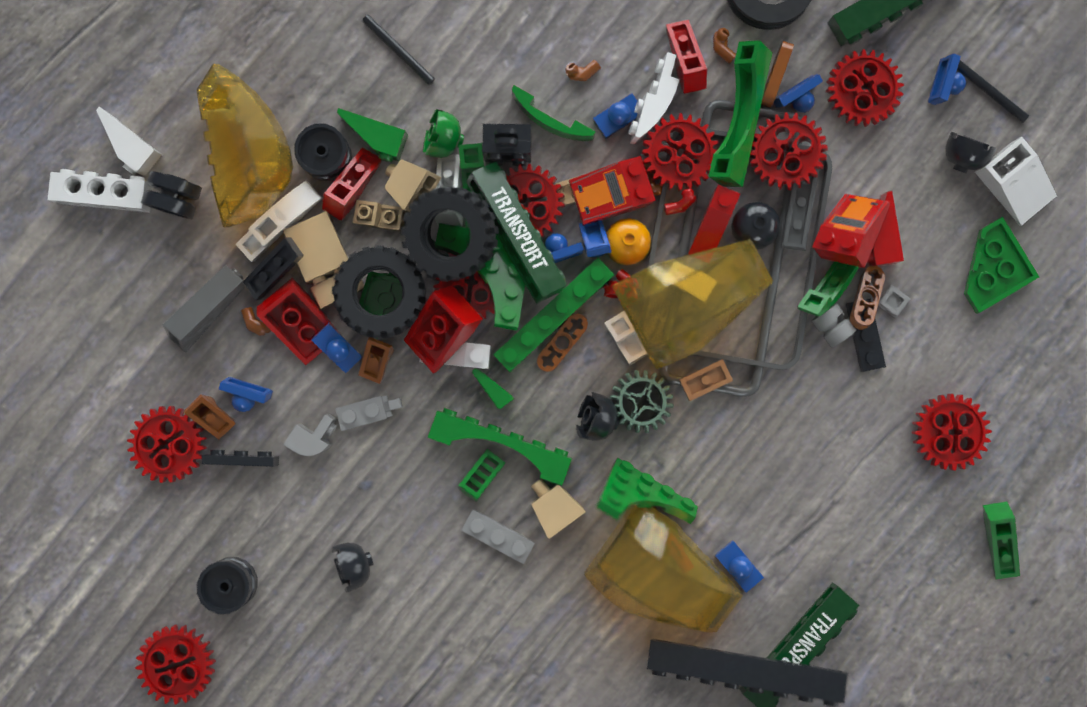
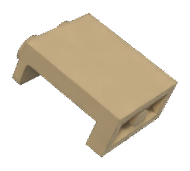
M327 211L283 230L285 236L291 237L304 256L297 264L305 282L313 283L314 286L327 280L326 277L338 273L341 263L348 260L333 225L334 221Z

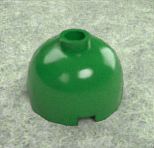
M436 109L429 121L431 123L430 129L426 130L423 152L428 156L445 158L453 154L456 148H459L458 145L463 144L464 135L461 134V125L454 115Z

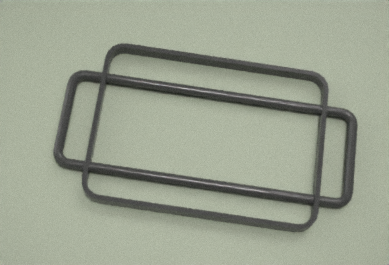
M715 100L705 107L701 127L708 124L706 132L715 133L712 138L725 139L727 135L725 131L710 129L713 112L717 109L734 111L735 102ZM761 107L759 116L775 119L777 114L780 119H784L785 112L788 113L789 118H793L795 113ZM674 132L671 139L675 141L681 134ZM799 133L794 135L793 142L799 136ZM802 143L798 145V148L801 150H806L810 147L802 145ZM698 144L696 153H701L702 148ZM822 152L827 155V160L822 161L824 176L812 246L824 221L832 174V161L826 152ZM668 153L666 157V162L670 160V156ZM790 163L788 170L795 171L796 163ZM665 183L662 186V192L659 197L637 322V333L646 346L662 349L659 372L666 382L681 386L679 379L683 378V376L671 374L668 370L671 351L719 360L723 359L724 361L754 366L752 382L748 387L725 384L713 390V392L741 397L751 396L759 390L764 368L784 370L793 367L798 362L802 351L808 315L804 311H800L794 352L791 360L784 365L765 362L784 248L781 247L791 190H788L786 184L780 214V229L776 237L756 360L672 346L681 292L675 288H672L663 344L649 341L643 333L644 315L668 184ZM692 183L691 189L694 190L696 201L686 210L677 262L684 265L687 263L700 186L697 187L694 183ZM812 246L803 298L813 286L818 254Z

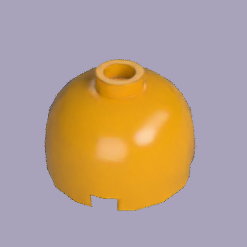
M631 218L620 219L613 223L606 232L611 248V253H608V256L617 264L625 266L636 264L642 261L650 250V233L646 226L638 220Z

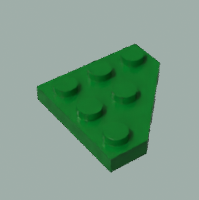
M1003 217L981 228L978 232L964 290V295L976 314L981 313L1039 278L1038 273Z

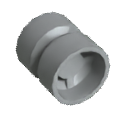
M837 303L820 317L816 316L811 321L819 332L823 331L825 333L823 338L831 348L846 340L857 330L849 319L843 318L845 313Z

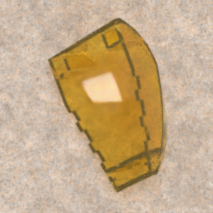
M212 64L196 91L201 120H206L207 131L203 132L204 142H209L211 154L207 155L208 165H213L214 176H210L211 186L223 227H231L266 213L290 183L293 162L284 131L272 110L256 91L237 75L220 64Z
M752 239L653 263L615 283L612 287L656 369H659L701 350L770 286L773 280Z
M636 505L630 506L584 572L590 583L604 597L623 611L660 623L702 632H717L743 596V593L713 564V561L697 547V544L683 532L676 522L652 507L638 508Z

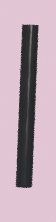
M366 15L363 18L362 22L428 85L434 82L435 78L372 17Z
M959 61L957 70L1022 123L1028 119L1030 115L964 62Z

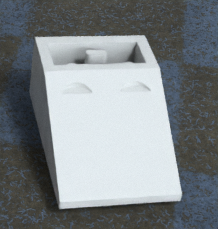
M1023 137L1008 144L986 166L975 172L1019 226L1023 225L1057 196L1038 155Z

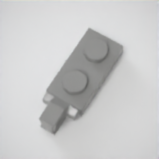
M379 396L335 409L341 431L388 419V417L393 416L391 410L402 408L403 405L401 398L388 401L387 396Z

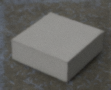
M889 285L880 297L878 306L892 317L897 318L910 298L893 285Z

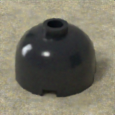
M955 132L950 133L945 147V154L947 159L955 164L953 169L963 173H967L968 169L977 171L991 161L997 149L996 147L990 146L988 150L989 145L966 136H957L958 133Z
M762 202L748 203L741 207L733 216L731 224L732 235L746 249H763L772 244L778 236L780 229L779 216L775 209L768 204Z
M591 392L592 396L587 395L580 406L577 418L582 417L581 426L576 425L577 435L582 439L599 441L606 439L618 428L620 418L618 417L615 404L608 397Z
M343 543L333 546L332 553L337 552V558L334 559L340 581L342 585L346 583L348 585L344 589L345 592H350L363 586L370 576V566L374 565L370 552L365 553L362 547L356 543Z

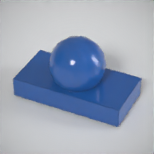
M951 54L940 59L928 103L937 105L946 102L949 99V95H957L964 90L966 79L963 74L956 72L961 56Z
M820 74L809 76L776 97L774 100L775 107H784L791 102L792 107L800 113L811 110L814 106L815 98L809 90L823 82Z
M633 93L612 104L610 108L593 118L594 123L605 139L636 120L637 113L634 111L637 99Z
M602 220L583 225L582 222L579 223L587 257L599 258L606 253H611Z
M559 233L551 234L545 240V247L552 253L555 264L581 255L584 251L581 242L568 246L567 239Z
M329 323L312 338V341L328 358L345 373L362 358V355Z
M232 377L221 381L219 390L233 394L231 398L232 405L239 412L250 411L255 401L260 403L267 402L271 399L273 393L271 389Z
M733 540L715 554L716 558L746 593L764 578Z

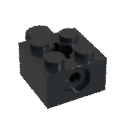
M483 124L482 153L485 162H489V164L497 162L498 166H502L503 162H512L514 166H519V164L526 166V163H531V124Z

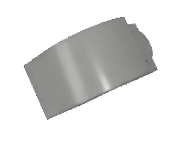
M325 414L314 432L302 424H296L283 445L303 456L321 454L332 446V443L325 438L326 436L330 438L337 427L335 425L337 418L330 414Z

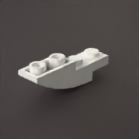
M667 52L663 59L658 60L655 68V73H658L656 81L653 80L649 93L647 92L642 100L638 99L634 111L637 113L636 121H632L629 129V135H632L630 144L634 145L641 140L659 121L671 103L680 80L671 77L676 59L675 54Z
M304 181L248 228L249 231L236 243V246L251 262L256 261L284 233L283 230L296 225L322 197L308 181Z

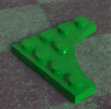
M439 223L435 243L436 249L447 251L456 256L462 254L470 242V229ZM496 235L495 239L498 240L497 247L492 251L494 253L493 257L485 263L486 266L477 272L485 283L488 284L492 294L495 315L494 327L517 331L525 283Z
M619 458L612 465L596 505L597 509L615 520H618L621 514L632 505H636L638 508L661 506L664 512L674 515L689 524L696 518L698 506L691 499L683 498L675 493L671 487L660 484L650 474L640 472L630 462L622 461Z

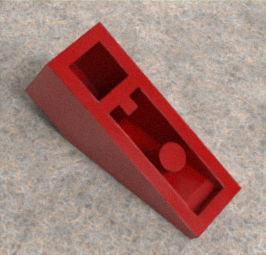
M689 20L666 24L672 54L676 55L674 64L683 93L707 89V67Z
M362 147L325 191L322 210L327 211L342 221L356 204V200L361 196L382 160Z
M719 184L712 193L688 255L707 263L711 262L741 193Z
M892 191L884 193L879 199L889 201L890 206L867 263H869V266H885L904 261Z

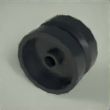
M325 123L306 127L298 135L294 144V155L298 164L310 176L320 181L335 180L352 160V151L347 140L335 127Z
M150 171L147 184L159 190L160 193L150 190L144 191L141 204L192 220L196 207L184 201L183 198L193 201L198 200L202 187L174 175Z
M226 557L207 566L202 571L197 581V595L201 604L208 611L216 614H230L239 610L254 597L258 587V577L254 567L246 560L239 557Z

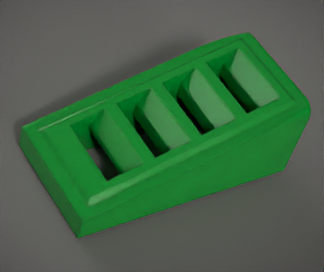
M476 368L472 370V374L498 409L503 408L514 400L511 394L482 371Z
M486 449L458 485V489L477 502L506 462L489 449ZM486 458L497 466L495 470L484 462ZM480 466L483 467L485 470L491 473V475L488 477L478 468ZM474 473L485 481L483 485L472 477ZM468 481L479 489L478 492H475L466 485Z

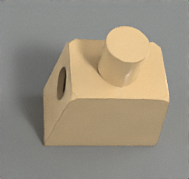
M400 160L397 165L390 164L386 168L385 173L389 180L385 185V189L403 210L410 212L409 206L411 203L418 201L419 196L423 193L435 189L442 177L405 160Z
M542 478L531 485L538 496L531 505L549 539L585 513V509L561 485L556 484L549 488Z

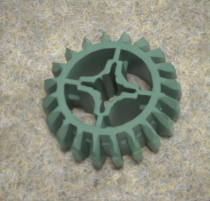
M634 370L635 378L626 373L625 377L628 380L626 383L623 379H618L622 387L613 386L612 389L618 392V395H610V399L617 400L615 406L618 408V416L621 415L623 417L620 419L619 425H623L627 421L626 430L630 431L632 426L636 425L635 433L640 432L641 426H643L645 433H649L648 425L657 430L658 426L655 422L659 421V423L664 425L666 422L661 418L662 415L671 416V413L665 411L666 407L673 408L674 405L672 403H667V399H672L673 394H665V391L671 388L669 385L661 387V384L665 381L664 378L659 379L657 382L655 381L657 373L654 372L648 378V370H644L643 377H640L639 371ZM635 382H647L643 390L638 394L626 390ZM653 386L660 395V406L653 403L650 399ZM645 395L647 398L645 400L648 401L647 404L652 405V407L642 405L638 408L636 405L638 403L635 402L636 399L631 396L642 397ZM623 397H626L633 403L630 417L624 411ZM645 409L656 412V415L649 420L636 421Z

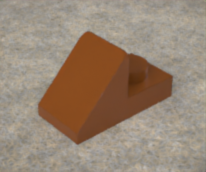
M369 337L358 375L380 384L383 380L388 361L394 353L392 345Z
M201 394L184 410L188 417L218 440L236 424L235 420L219 408L215 399L210 396Z

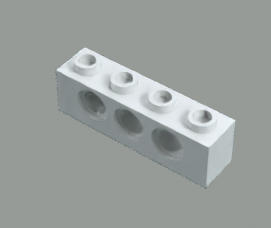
M60 169V173H50L47 200L64 205L150 213V207L141 204L144 191H152V187L147 184L144 177L130 176V179H122V176L118 174L107 173V177L98 176V173L84 171L83 175L75 174L73 170ZM78 183H80L81 188L77 193H75V186ZM104 185L103 193L98 195V188ZM127 187L128 192L126 196L121 197L122 189Z

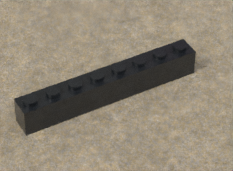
M651 639L647 669L652 670V674L666 677L667 673L676 674V679L690 681V678L694 677L700 678V683L714 685L715 681L723 682L724 687L730 689H739L740 685L749 687L748 691L763 694L764 690L773 691V696L788 698V694L798 696V700L813 703V699L823 700V705L838 707L839 703L845 704L848 678L846 671L658 639Z

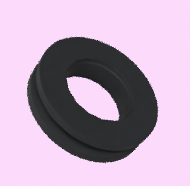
M727 0L731 10L741 21L752 27L764 30L780 29L795 22L812 1L785 0L778 4H765L760 0Z

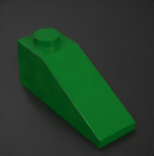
M338 108L337 113L341 119L379 155V159L390 163L393 160L400 161L408 138L405 130Z
M1008 502L983 505L984 525L995 579L1020 576L1016 519Z

